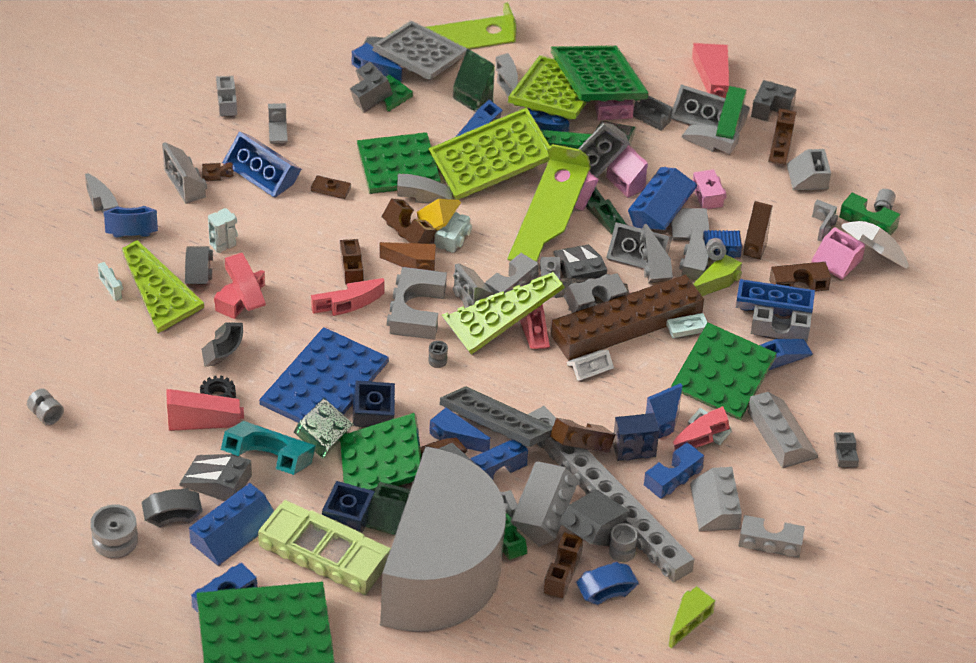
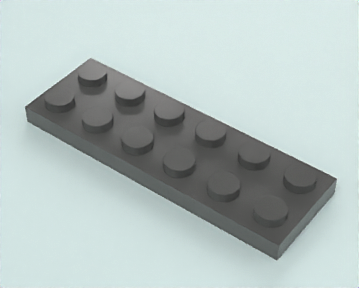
M467 386L440 397L439 405L462 415L464 418H469L479 425H484L494 432H499L509 439H514L527 447H531L549 438L553 428L552 425Z

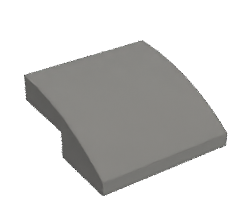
M681 208L670 223L672 227V240H688L689 231L694 229L695 223H698L703 237V231L709 230L707 209Z

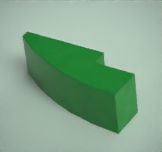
M729 86L716 136L734 139L746 100L747 89Z
M506 513L502 552L509 560L528 554L526 539L517 531V527L511 523L512 518Z

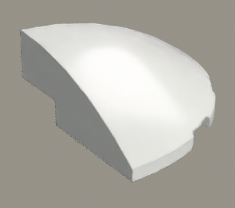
M860 221L845 223L841 226L856 239L872 247L881 255L906 269L909 267L906 256L898 243L878 226Z

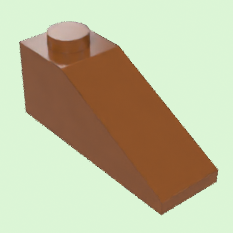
M380 242L379 258L401 267L435 271L436 244Z

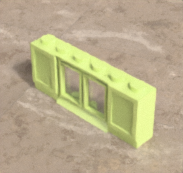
M284 500L258 531L259 546L263 549L274 552L284 559H289L301 567H306L318 575H323L337 584H342L351 588L354 592L364 595L369 592L383 573L391 548L365 537L364 534L312 510H306L287 500Z

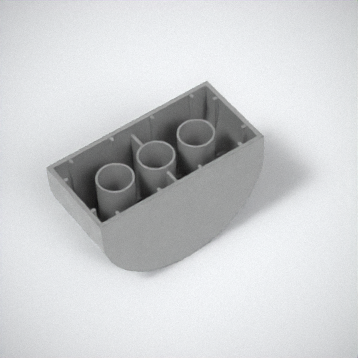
M425 447L383 571L381 626L415 632L449 628L466 621L478 613L494 594L501 570L506 521L505 504L494 481L473 462L451 452Z

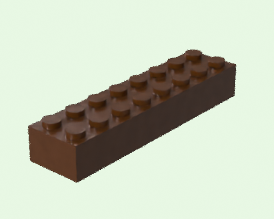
M683 275L553 319L551 337L567 360L570 361L666 328L667 320L701 314L703 313L704 298L690 279Z

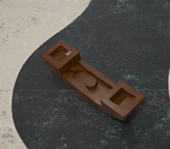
M779 109L768 162L786 165L796 111Z

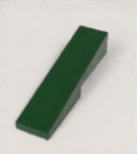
M595 187L586 208L613 235L616 222L627 224L610 200H605Z

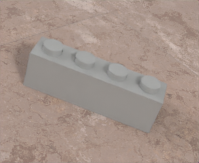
M681 84L672 109L671 118L691 125L718 126L726 98ZM745 104L736 133H740L750 110V107Z
M770 392L750 397L748 413L782 468L818 458V454L783 399Z
M536 462L511 519V523L539 547L555 540L561 527L559 521L570 504L579 479L565 467Z

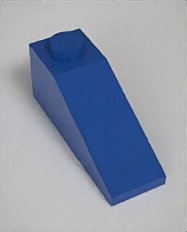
M444 408L430 420L429 433L433 438L438 440L457 438L466 449L479 452L490 450V437L448 408Z

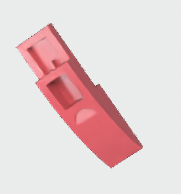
M380 278L348 283L346 290L311 295L312 313L332 311L333 316L367 306L384 295L385 280Z

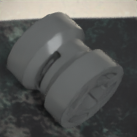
M433 341L430 343L428 362L432 367L441 368L447 364L448 346L445 342Z

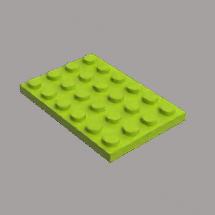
M539 55L508 96V103L514 106H523L533 111H543L549 115L563 116L566 119H576L587 103L579 99L556 60Z
M526 107L429 148V151L455 200H459L549 162L547 150L550 145Z

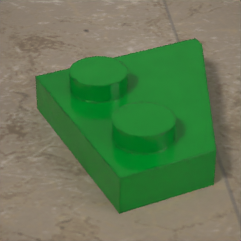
M387 75L386 78L389 81L393 94L383 100L388 112L413 97V91L391 75Z

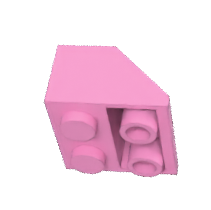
M628 145L607 167L606 178L629 198L645 188L648 163Z
M834 227L822 240L811 263L826 261L830 274L843 280L863 260L866 244Z

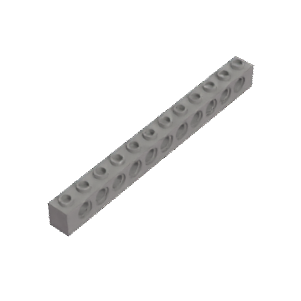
M545 406L528 414L552 426L556 419ZM552 437L537 443L539 447L548 453L552 460H555L560 466L567 468L579 479L577 485L585 491L586 495L599 490L630 510L623 524L632 525L636 529V547L642 550L649 560L659 567L665 577H668L674 583L693 572L694 558L587 449L562 445Z

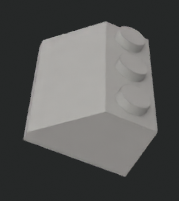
M603 123L579 149L588 155L591 166L589 172L597 178L630 143L626 134L615 125Z
M162 143L164 170L185 204L205 198L207 183L205 179H201L198 168H194L190 156L187 157L183 150L171 144Z
M616 222L606 258L641 268L646 267V260L642 259L644 241H640V230L642 229ZM653 232L668 254L672 237Z
M732 467L711 468L690 482L699 531L740 528L742 512Z

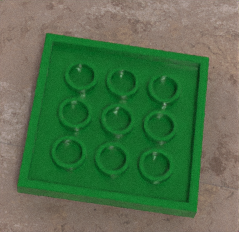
M427 132L357 140V148L369 194L397 191L398 173L421 176L441 183L436 162L429 151L431 144Z
M707 322L671 387L681 383L683 386L682 394L714 409L724 407L727 415L741 420L749 407L750 397L754 396L758 391L777 354Z
M415 413L340 435L344 483L377 493L415 480L422 459L418 422Z

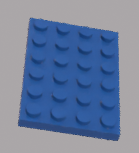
M323 327L259 399L260 405L326 436L353 405L355 381L372 382L387 365L389 357Z

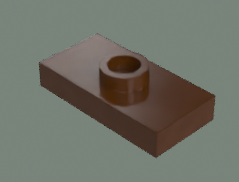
M316 175L311 185V192L346 199L351 189L350 182Z

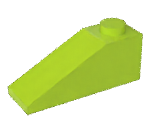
M725 254L721 260H716L693 285L702 296L730 287L741 278L742 263Z
M696 586L691 591L685 592L681 598V603L670 632L668 646L671 649L714 613L715 600Z

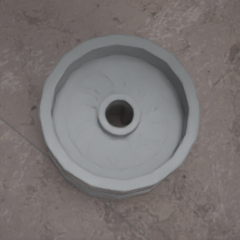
M115 504L101 507L94 513L91 518V533L95 550L102 556L120 558L128 555L135 549L138 543L136 516L132 510L126 506Z

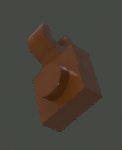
M221 163L202 164V179H205V181H221V177H234L233 163H225L223 166H221Z

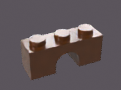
M391 198L381 216L386 221V224L394 228L398 232L397 234L409 243L430 244L437 230L426 220L414 219L411 223V215L414 209L403 199Z
M826 261L771 266L769 281L770 284L794 287V283L802 282L807 284L811 290H815V292L827 291L830 287L831 275Z
M557 417L550 437L562 445L607 453L610 452L616 434L601 425L587 423V426L584 427L572 420Z
M566 532L563 533L557 548L555 562H551L545 576L544 594L564 599L582 555L583 539L581 537Z

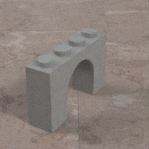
M402 267L401 274H397L396 285L398 287H394L393 299L395 300L391 301L390 312L392 313L387 316V326H390V334L435 340L438 328V313L415 310L409 307L406 302L415 297L444 299L447 286V272Z

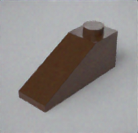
M758 201L754 202L743 255L761 260L767 246L773 205Z

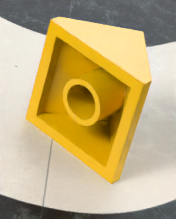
M437 199L417 211L418 219L428 221L438 231L448 224L461 202L460 200Z

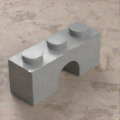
M520 253L509 262L508 276L510 277L496 273L485 284L494 294L502 291L506 293L514 290L513 287L518 285L522 287L538 277V263Z
M618 273L612 275L606 274L597 279L591 278L579 284L573 283L568 286L563 297L573 313L591 307L595 302L593 296H597L603 302L624 296L628 291Z
M755 305L751 334L781 339H804L808 342L812 313L793 311L790 318L780 319L773 314L774 308Z
M744 515L738 547L789 557H800L805 526L784 523V528L781 532L770 533L763 526V518Z

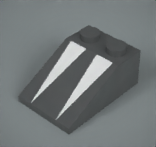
M589 244L554 251V256L560 257V270L567 286L573 283L579 284L591 278H601L607 274V268L602 256Z
M234 454L197 455L180 481L179 486L226 501L245 487L252 477L251 460Z

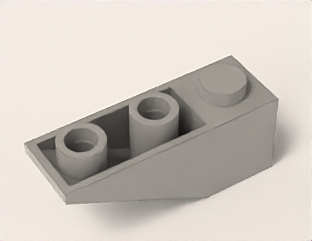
M695 223L694 229L689 231L688 241L690 242L685 245L684 255L686 256L685 259H681L679 269H682V276L686 275L689 279L697 280L707 270L709 259L698 223Z
M644 224L642 230H640V241H644L642 259L646 260L644 277L648 278V283L671 280L673 278L671 259L649 226Z

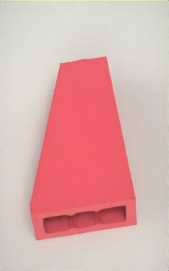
M693 43L692 59L707 93L726 98L729 88L728 45Z
M166 389L169 431L231 428L239 424L240 419H244V407H240L239 399Z

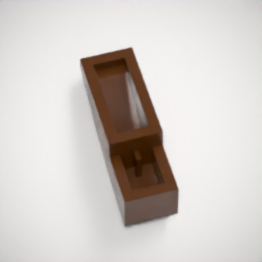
M358 239L340 240L345 285L364 281L362 256Z

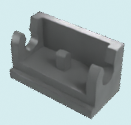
M648 95V99H641L640 102L635 101L633 117L662 131L671 122L673 107Z

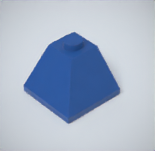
M681 383L647 397L645 414L655 413L659 428V438L674 432L680 410L683 387Z

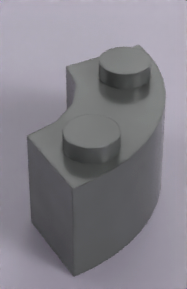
M210 246L186 247L185 284H208L209 280H212V268H209L210 261H213V249L210 250Z
M226 322L215 331V339L211 340L201 349L205 367L214 366L222 362L238 348L243 337V323Z
M187 488L152 493L141 502L145 521L158 527L178 521L190 523L203 512L199 493Z

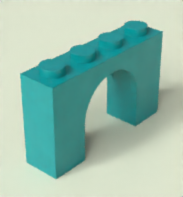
M242 421L224 432L220 450L237 456L250 450L270 452L278 455L275 469L295 475L312 464L316 445Z

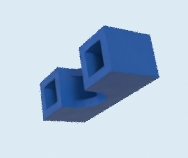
M512 439L470 459L494 481V474L503 466L510 473L527 466L528 449L522 443Z
M686 442L673 452L672 466L675 468H667L660 462L645 472L644 486L660 499L667 494L670 495L675 488L685 484L690 477L702 471L704 455Z
M241 562L229 568L227 572L219 577L212 579L207 585L195 590L191 594L192 608L198 613L197 592L258 587L257 577Z

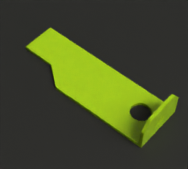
M508 2L503 4L502 16L425 27L468 50L516 42V22ZM489 26H498L501 31L492 34L486 29Z
M554 144L548 148L549 162L507 260L512 261L520 253H523L537 262L544 244L565 232L591 167L588 155L582 150ZM558 171H568L570 173L569 179L564 182L555 180L554 177Z

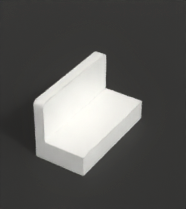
M599 350L566 362L567 366H573L577 380H582L614 368L609 350Z

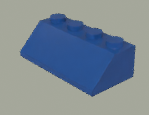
M240 131L222 162L223 164L233 163V170L273 197H277L294 185L302 170L259 140Z
M660 167L628 209L633 227L643 228L644 224H647L650 229L665 230L696 189L697 184L677 168Z
M740 279L736 308L748 311L754 310L755 305L774 308L773 313L780 316H792L793 311L812 313L815 290Z
M249 483L189 527L190 544L219 566L259 536L258 531L273 514L274 509L265 494Z

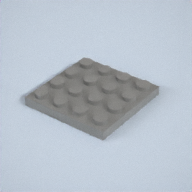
M410 21L375 43L372 51L392 60L396 64L406 67L409 71H413L425 79L431 80L466 56L468 49Z

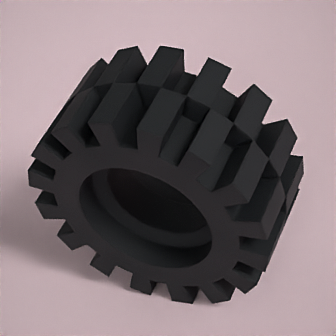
M217 375L213 376V379L209 377L200 386L201 394L212 395L214 392H223L224 394L219 396L236 399L234 382L230 381L228 377L225 379L221 375L220 378H217Z

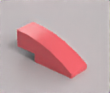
M239 253L226 257L225 269L231 277L233 287L246 309L251 311L266 306L261 289L244 254Z
M724 407L701 416L687 426L673 441L674 450H677L686 442L694 448L714 442L713 434L730 429Z

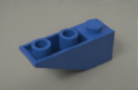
M365 43L351 51L352 65L357 69L371 62L385 77L391 75L399 82L402 81V68L392 60L372 51L373 46L369 43Z
M488 100L476 111L456 137L500 119L503 110L491 100Z
M775 339L760 344V346L777 354L769 370L813 355L804 339Z

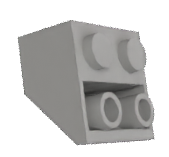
M807 149L787 163L793 190L829 188L831 171L825 149Z
M459 263L455 264L453 292L463 301L465 308L474 305L478 300L494 294L473 269Z

